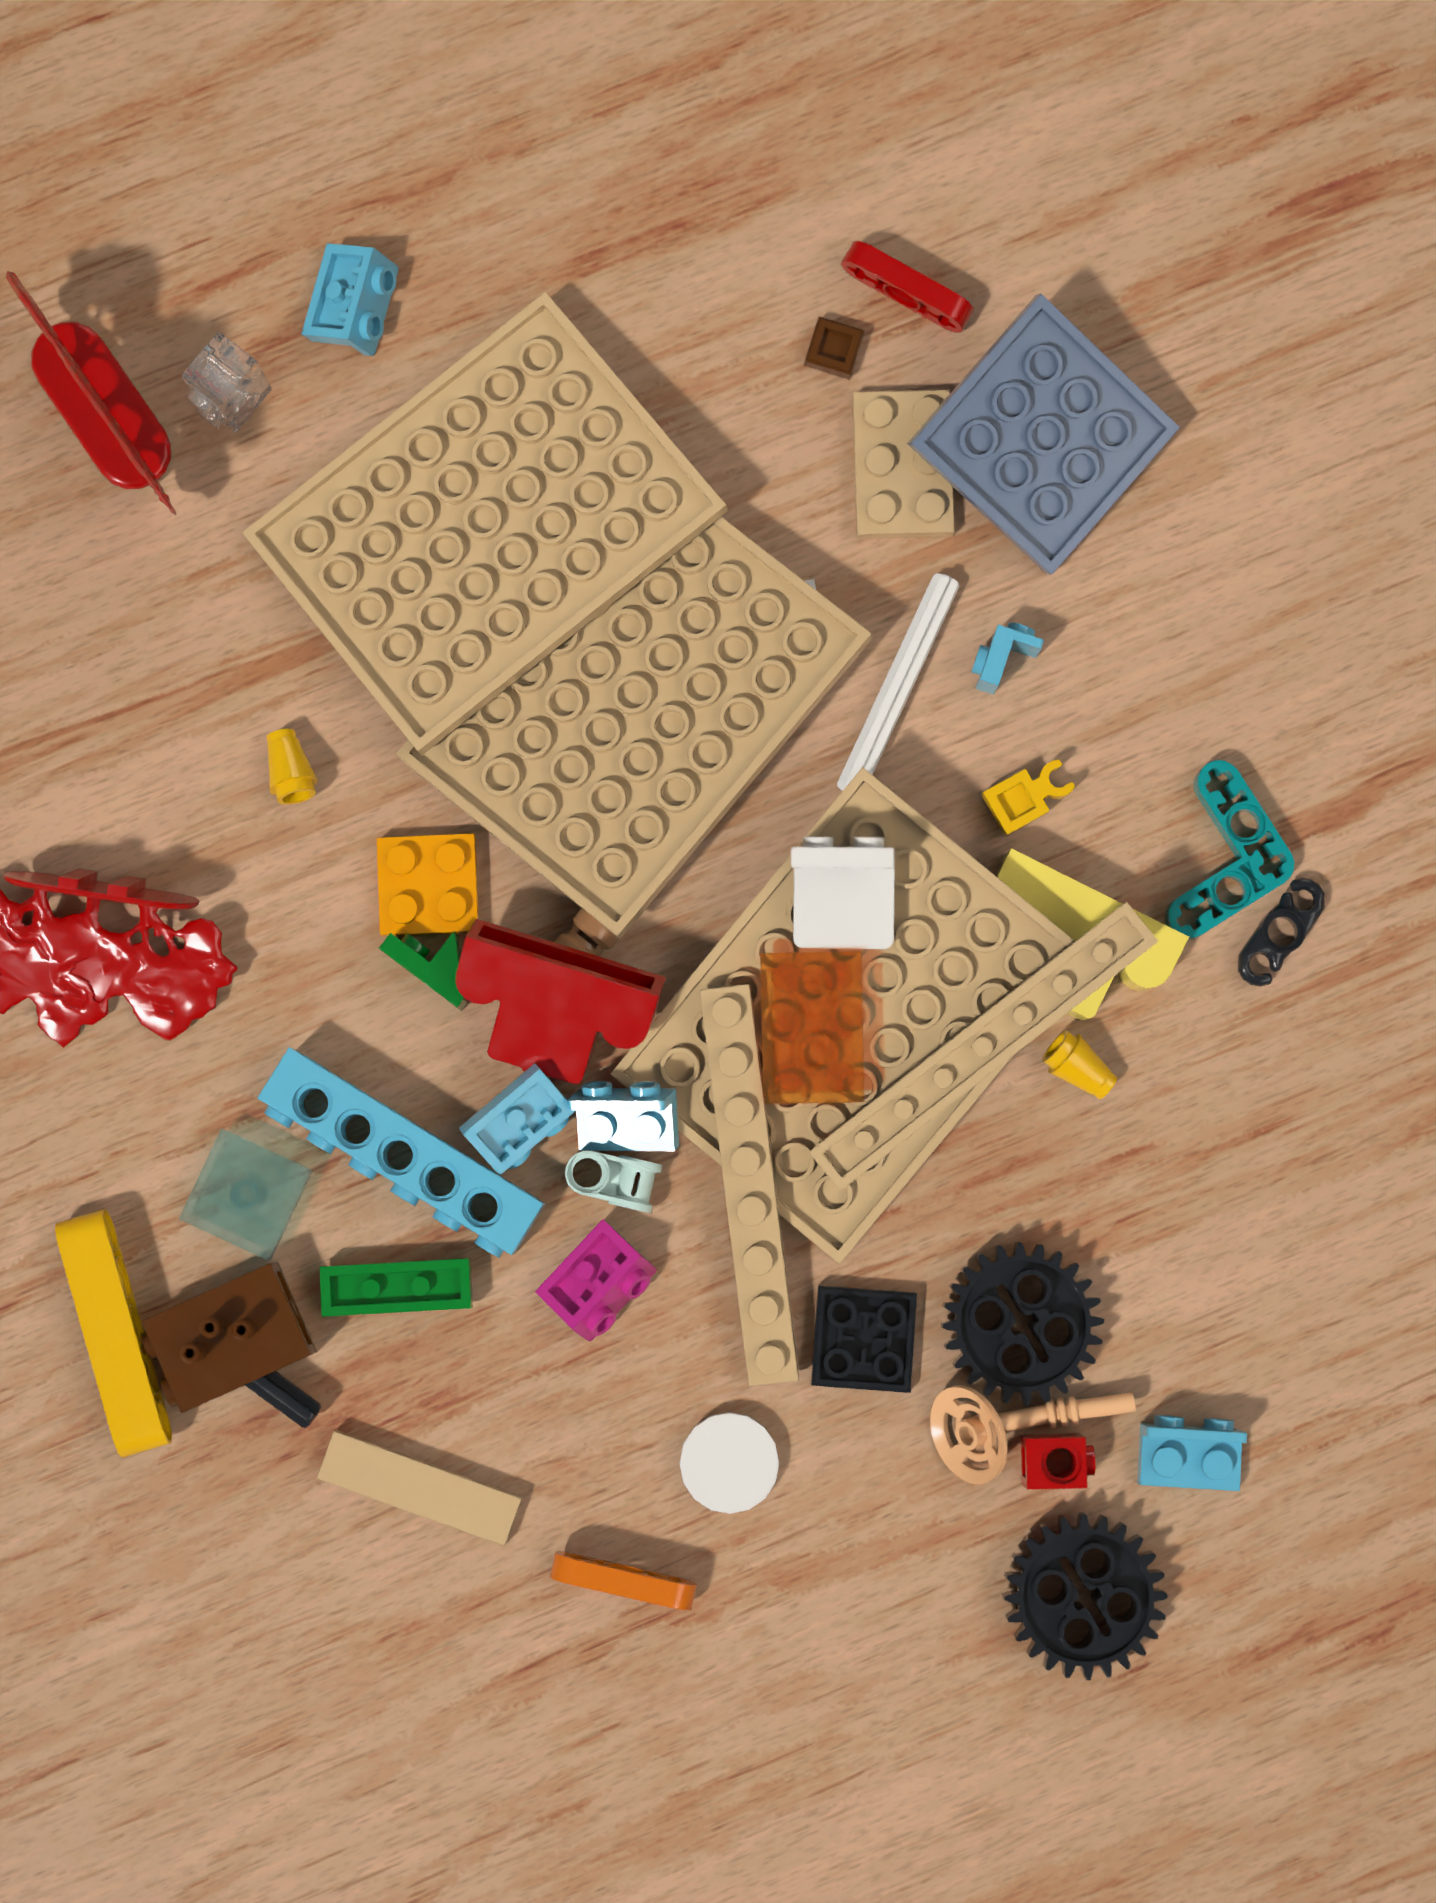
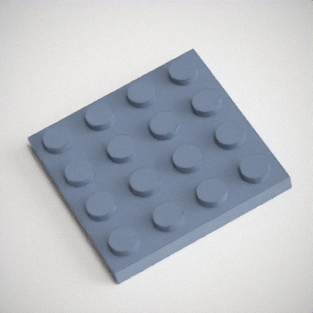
M1037 294L907 444L1046 574L1052 575L1180 427L1042 294Z

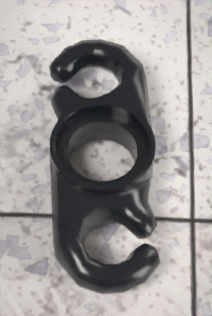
M1302 877L1294 879L1290 883L1292 891L1306 890L1311 893L1313 897L1311 907L1305 910L1298 909L1294 904L1291 893L1286 892L1282 894L1279 905L1262 918L1258 927L1238 955V972L1242 979L1250 985L1261 987L1271 984L1273 980L1270 973L1256 974L1251 970L1250 959L1258 954L1266 956L1269 960L1270 970L1273 972L1279 971L1284 959L1301 946L1305 937L1322 914L1325 907V893L1314 880ZM1276 918L1288 920L1294 928V938L1287 946H1279L1273 943L1269 937V925Z

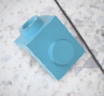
M1010 622L1007 624V627L997 625L989 647L981 644L979 646L971 670L972 673L979 675L975 689L994 695L999 686L1010 650L1037 658L1044 640L1035 637L1036 631L1022 624Z

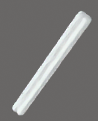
M938 573L933 575L837 782V787L841 791L845 789L862 767L873 775L959 589V583L950 576Z

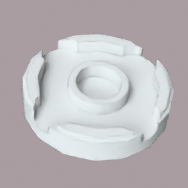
M734 1412L710 1415L696 1425L683 1443L680 1458L683 1483L693 1498L712 1511L728 1514L750 1510L763 1501L776 1483L779 1467L776 1444L766 1428L750 1416Z

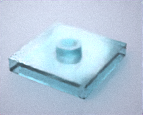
M221 1129L179 1220L269 1261L278 1247L313 1170L228 1130Z

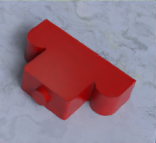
M477 918L465 937L456 972L458 991L466 1000L482 1005L492 1003L494 1000L500 1002L487 1050L490 1058L521 1067L524 1072L535 1063L546 1076L572 1084H579L583 1080L591 1061L599 1032L602 1033L603 1038L609 1044L622 1049L637 1047L645 1040L655 1017L666 977Z

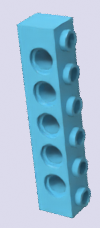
M289 1047L257 1099L268 1105L264 1112L267 1116L287 1128H290L294 1121L310 1131L306 1137L309 1142L332 1154L335 1147L352 1156L348 1163L350 1167L374 1180L377 1173L394 1182L390 1189L392 1193L416 1206L419 1199L436 1208L432 1216L434 1219L458 1232L461 1225L467 1227L479 1235L474 1243L498 1258L501 1257L504 1251L510 1255H514L546 1205V1203L293 1048ZM321 1090L327 1096L328 1107L323 1115L312 1118L305 1111L304 1101L310 1092ZM362 1115L370 1124V1134L364 1142L354 1144L346 1135V1125L351 1118ZM399 1141L406 1142L413 1152L411 1163L402 1170L394 1169L389 1164L387 1158L389 1148ZM440 1167L448 1168L455 1177L453 1190L445 1196L435 1194L429 1185L430 1175L435 1169ZM481 1193L492 1195L498 1206L496 1215L488 1222L477 1220L471 1211L473 1199Z

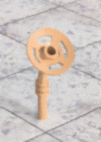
M957 1385L943 1390L935 1398L930 1413V1428L936 1450L949 1470L963 1481L979 1485L994 1480L1002 1472L1007 1459L1006 1432L1049 1424L1052 1429L1056 1428L1058 1422H1060L1062 1427H1066L1068 1421H1071L1074 1426L1079 1425L1080 1419L1136 1412L1133 1392L1078 1400H1076L1074 1395L1068 1397V1401H1065L1063 1397H1058L1056 1403L1050 1398L1049 1402L1042 1405L997 1414L991 1403L978 1391L967 1386ZM965 1397L972 1399L977 1403L967 1402L961 1404L957 1400V1398ZM968 1410L974 1411V1412H976V1413H978V1414L975 1415V1416H972V1415L968 1412ZM948 1414L956 1418L955 1435L958 1444L955 1446L949 1434ZM997 1436H998V1446H999L998 1448H997V1446H996V1437H997ZM983 1445L985 1452H979L975 1449ZM969 1458L976 1462L988 1460L989 1468L975 1467L969 1464L967 1459Z

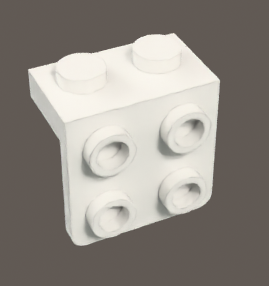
M803 837V847H791V868H794L793 940L796 946L799 948L887 949L892 946L894 942L895 849L884 848V838H854V847H833L832 837Z

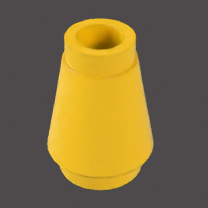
M286 728L269 733L266 739L268 743L270 793L276 795L277 802L282 805L298 804L313 798L316 794L314 786L317 784L318 779L296 737L295 730Z
M1067 1030L1054 1039L1042 1058V1061L1049 1066L1048 1072L1090 1095H1094L1099 1100L1111 1091L1118 1078L1080 1034L1074 1036Z

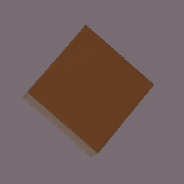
M819 316L804 366L850 380L865 330Z

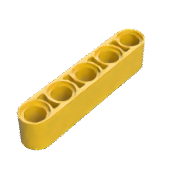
M104 1208L57 1222L55 1224L57 1244L111 1436L118 1454L121 1458H125L171 1444L172 1430L153 1361L146 1353L141 1340V1333L144 1332L110 1214Z

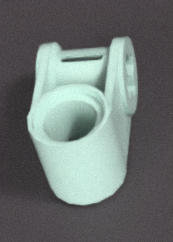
M582 1151L569 1159L565 1168V1178L573 1191L581 1195L606 1200L609 1204L652 1213L653 1206L649 1203L655 1175L661 1173L663 1165L622 1155L616 1157L595 1151ZM591 1158L600 1165L602 1176L595 1186L582 1187L574 1181L573 1168L579 1160ZM638 1172L640 1173L635 1195L632 1196L634 1179Z

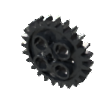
M1015 1242L1013 1256H1008L1001 1245L995 1246L996 1260L992 1262L983 1254H977L976 1257L980 1270L975 1272L963 1266L961 1271L968 1282L965 1286L950 1283L949 1285L952 1291L959 1296L958 1301L943 1302L942 1305L945 1309L955 1313L953 1320L941 1323V1328L955 1331V1337L947 1341L944 1347L948 1350L960 1349L962 1353L954 1360L952 1365L956 1369L967 1365L971 1367L965 1379L970 1385L980 1378L985 1379L982 1394L987 1397L993 1393L997 1386L1000 1387L1001 1401L1006 1404L1011 1400L1014 1391L1019 1392L1023 1405H1029L1032 1391H1037L1044 1402H1049V1387L1053 1385L1062 1393H1068V1387L1064 1378L1070 1375L1082 1381L1084 1376L1077 1367L1079 1362L1083 1361L1091 1364L1096 1362L1094 1357L1086 1351L1087 1346L1100 1345L1103 1342L1099 1337L1090 1334L1091 1327L1104 1323L1103 1318L1092 1316L1089 1309L1101 1303V1300L1097 1297H1085L1083 1294L1093 1282L1088 1278L1079 1281L1073 1279L1079 1268L1077 1263L1073 1262L1062 1269L1060 1267L1062 1252L1055 1251L1048 1260H1044V1249L1041 1244L1034 1246L1030 1256H1026L1022 1242ZM1029 1274L1035 1275L1041 1281L1042 1293L1036 1301L1025 1303L1019 1298L1017 1293L1018 1283L1024 1276ZM1002 1284L1005 1286L1011 1300L1021 1314L1026 1316L1032 1314L1034 1319L1029 1322L1028 1326L1047 1353V1361L1041 1362L1025 1334L1019 1331L1012 1333L1010 1327L1016 1323V1320L997 1293L996 1288L998 1285ZM986 1301L995 1302L1001 1312L998 1324L990 1329L980 1328L975 1320L977 1307ZM1061 1317L1067 1322L1069 1334L1063 1343L1050 1345L1044 1336V1328L1051 1319ZM1012 1344H1021L1027 1353V1361L1018 1371H1007L1002 1363L1004 1350Z
M1083 1512L1078 1513L1076 1526L1072 1527L1063 1515H1059V1530L1052 1532L1049 1527L1041 1523L1039 1526L1043 1539L1037 1542L1025 1536L1023 1539L1030 1549L1028 1555L1025 1556L1014 1552L1011 1555L1017 1564L1021 1566L1020 1571H1010L1004 1574L1008 1581L1016 1585V1590L1002 1593V1598L1009 1603L1017 1605V1608L1005 1614L1008 1622H1022L1023 1624L1013 1634L1017 1642L1032 1638L1033 1640L1026 1650L1029 1657L1034 1658L1043 1651L1046 1652L1043 1659L1044 1668L1050 1671L1058 1661H1061L1062 1674L1065 1678L1071 1677L1076 1666H1080L1086 1681L1091 1680L1094 1666H1099L1107 1678L1112 1677L1111 1662L1118 1660L1128 1670L1131 1668L1127 1656L1129 1651L1133 1650L1142 1656L1147 1654L1140 1643L1142 1637L1145 1636L1150 1639H1158L1159 1637L1149 1626L1150 1621L1165 1620L1166 1618L1163 1612L1154 1607V1602L1167 1599L1168 1594L1163 1590L1153 1588L1154 1583L1165 1577L1164 1572L1159 1569L1148 1570L1147 1568L1157 1556L1151 1550L1137 1553L1144 1540L1138 1534L1124 1541L1127 1526L1122 1522L1117 1523L1109 1532L1107 1517L1102 1514L1098 1516L1093 1527L1089 1526L1088 1518ZM1092 1548L1103 1550L1105 1555L1103 1567L1095 1573L1082 1571L1081 1558L1083 1554ZM1066 1556L1080 1581L1089 1590H1094L1090 1596L1110 1628L1108 1635H1103L1100 1632L1091 1613L1080 1601L1073 1603L1079 1598V1594L1059 1563L1061 1557ZM1050 1574L1060 1576L1063 1582L1060 1594L1053 1599L1039 1597L1038 1584L1040 1580ZM1118 1592L1128 1593L1131 1598L1129 1611L1120 1617L1109 1615L1107 1603L1110 1597ZM1074 1619L1086 1620L1089 1625L1087 1636L1077 1643L1066 1641L1064 1637L1066 1625Z

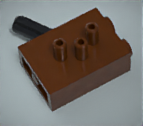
M279 1262L264 1265L142 1320L146 1330L141 1333V1340L145 1351L152 1361L158 1359L165 1374V1377L160 1379L163 1393L172 1407L178 1405L181 1413L245 1385L302 1428H307L318 1416L322 1407L321 1404L277 1372V1370L317 1353Z

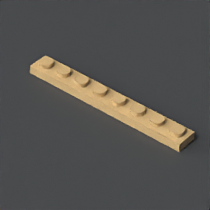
M1124 902L813 1147L809 1153L838 1190L842 1191L1150 949L1158 940L1128 902Z
M751 983L701 989L700 997L749 1386L799 1381Z

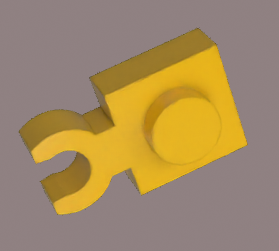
M1053 760L1047 763L1040 771L1038 778L1033 781L1027 770L1024 769L981 794L1005 837L1048 814L1050 810L1044 799L1047 797L1062 799L1068 796L1075 788L1073 782L1060 788L1050 783V773L1058 770L1063 765L1060 760Z

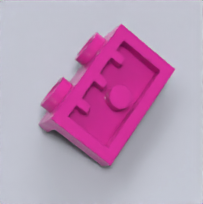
M602 1219L535 1292L573 1331L590 1342L596 1336L607 1332L614 1324L619 1311L631 1299L639 1297L650 1284V1278L656 1273L657 1269L636 1251L609 1223Z

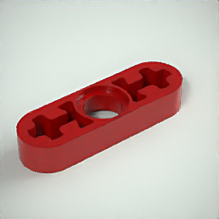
M853 241L841 262L842 268L856 280L951 332L961 333L974 312L972 304L958 293L865 242Z

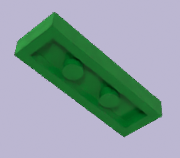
M471 1259L321 1266L322 1317L473 1308Z

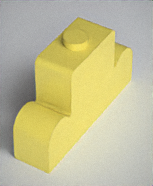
M1012 848L1006 854L996 874L997 878L1074 941L1122 905V903ZM1134 910L1158 942L1120 971L1118 975L1122 982L1130 989L1146 991L1163 984L1169 978L1189 936ZM1113 978L1067 1014L1081 1021L1094 1017Z

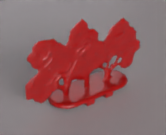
M7 271L6 279L18 299L43 332L36 339L31 351V367L35 377L100 473L111 484L124 489H142L150 485L154 493L159 496V500L167 506L171 513L176 515V510L172 506L169 496L164 492L163 487L158 481L165 474L171 461V442L165 429L103 339L89 326L78 322H60L51 326L16 274Z
M80 868L63 875L27 871L4 872L3 878L5 881L20 887L34 889V895L20 904L9 900L0 889V1014H5L12 1006L17 1005L26 998H30L36 1004L37 1025L50 1039L56 1041L63 1048L79 1035L82 1025H94L108 1014V1001L114 996H124L132 1006L133 1013L141 1025L164 1040L171 1041L186 1031L192 1020L203 1018L210 1010L215 1008L218 988L232 983V977L237 971V966L222 954V932L213 921L200 918L187 922L182 929L175 931L166 925L156 913L159 908H195L199 904V899L179 893L145 888L146 878L125 876L111 883L97 881L98 871ZM47 892L87 897L86 910L80 914L74 913L63 918L55 917L47 900ZM101 899L138 905L140 922L124 933L109 932L103 929L98 922ZM34 911L31 925L25 926L22 923L24 913ZM154 928V936L161 937L163 934L170 951L168 955L160 956L156 954L149 943L148 929ZM140 931L142 942L132 945L130 939L134 933ZM174 936L184 939L185 945L183 949L176 947L173 942Z

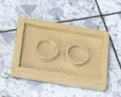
M950 390L853 392L856 539L953 537V486L907 444L949 396Z

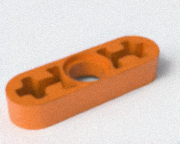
M564 1551L555 1552L550 1573L551 1579L562 1583L679 1610L692 1609L697 1587L696 1583L680 1577Z

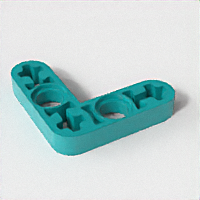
M1224 760L1209 762L1197 772L1194 779V791L1237 858V861L1176 898L1168 905L1165 912L1166 926L1189 936L1188 940L1201 936L1284 884L1294 871V858L1291 851L1239 771L1231 763ZM1211 771L1216 777L1224 774L1228 778L1229 782L1224 786V791L1230 800L1237 794L1243 800L1231 806L1224 814L1218 809L1219 806L1226 803L1221 792L1216 790L1210 793L1206 788V784L1211 780L1208 774ZM1246 811L1255 818L1257 829L1252 837L1242 838L1233 832L1231 819L1236 812ZM1266 835L1270 842L1264 844L1261 848L1269 859L1277 856L1281 860L1282 864L1276 869L1279 877L1276 878L1272 873L1263 875L1259 867L1264 863V859L1259 851L1256 849L1248 855L1244 848L1255 844ZM1232 878L1241 885L1242 897L1237 904L1227 905L1218 899L1216 887L1221 879ZM1201 890H1204L1208 904L1219 913V916L1213 918L1210 909L1195 919V924L1197 925L1195 930L1189 924L1181 927L1176 920L1182 914L1179 906L1183 904L1187 910L1198 906L1205 901L1198 895Z

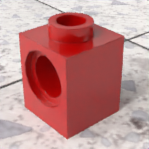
M1080 1433L1020 1435L1022 1486L1027 1490L1088 1488L1087 1476L1095 1475L1096 1461L1094 1446L1086 1445L1085 1436ZM1056 1448H1066L1071 1456L1069 1468L1061 1474H1051L1046 1467L1048 1454Z

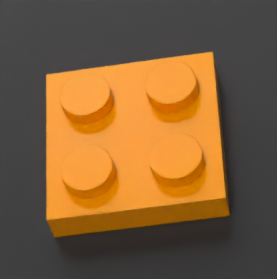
M473 833L376 838L380 936L387 937L390 933L394 936H405L406 933L411 936L452 934L454 931L457 934L468 933L476 918L479 919L476 835Z

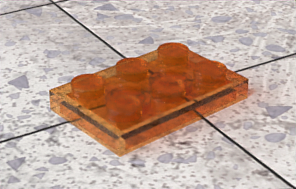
M862 951L760 953L764 1104L865 1102Z

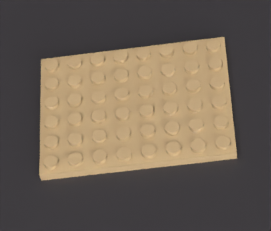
M544 292L244 530L242 534L422 756L724 515L728 509L723 500L550 296Z
M720 517L421 756L410 741L407 740L396 755L617 938L621 939L872 640V633L728 521Z
M863 767L805 837H832L833 847H854V838H884V848L895 849L894 942L892 946L887 949L799 948L796 946L793 940L794 868H791L790 854L652 1022L645 1040L637 1047L631 1048L611 1072V1075L627 1088H630V1085L642 1081L660 1083V1088H676L678 1130L721 1165L700 990L751 983L779 1214L838 1264L844 1260L1010 1059L842 1191L838 1190L809 1151L1075 942ZM803 840L797 847H803Z

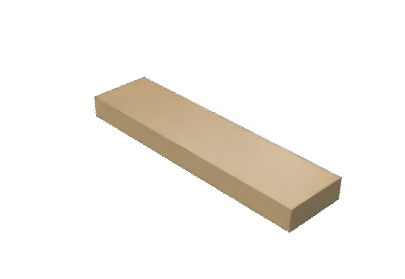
M338 1430L333 1432L317 1479L502 1546L506 1545L522 1500V1496Z

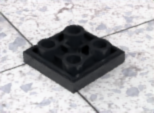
M818 1285L811 1386L911 1393L917 1293Z

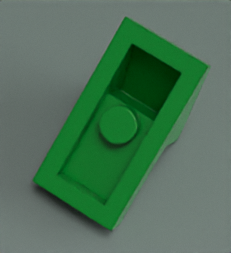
M455 931L449 936L430 962L425 959L430 950L408 933H406L402 940L390 933L378 948L462 1011L467 1005V1000L459 993L456 985V972L461 957L459 935Z

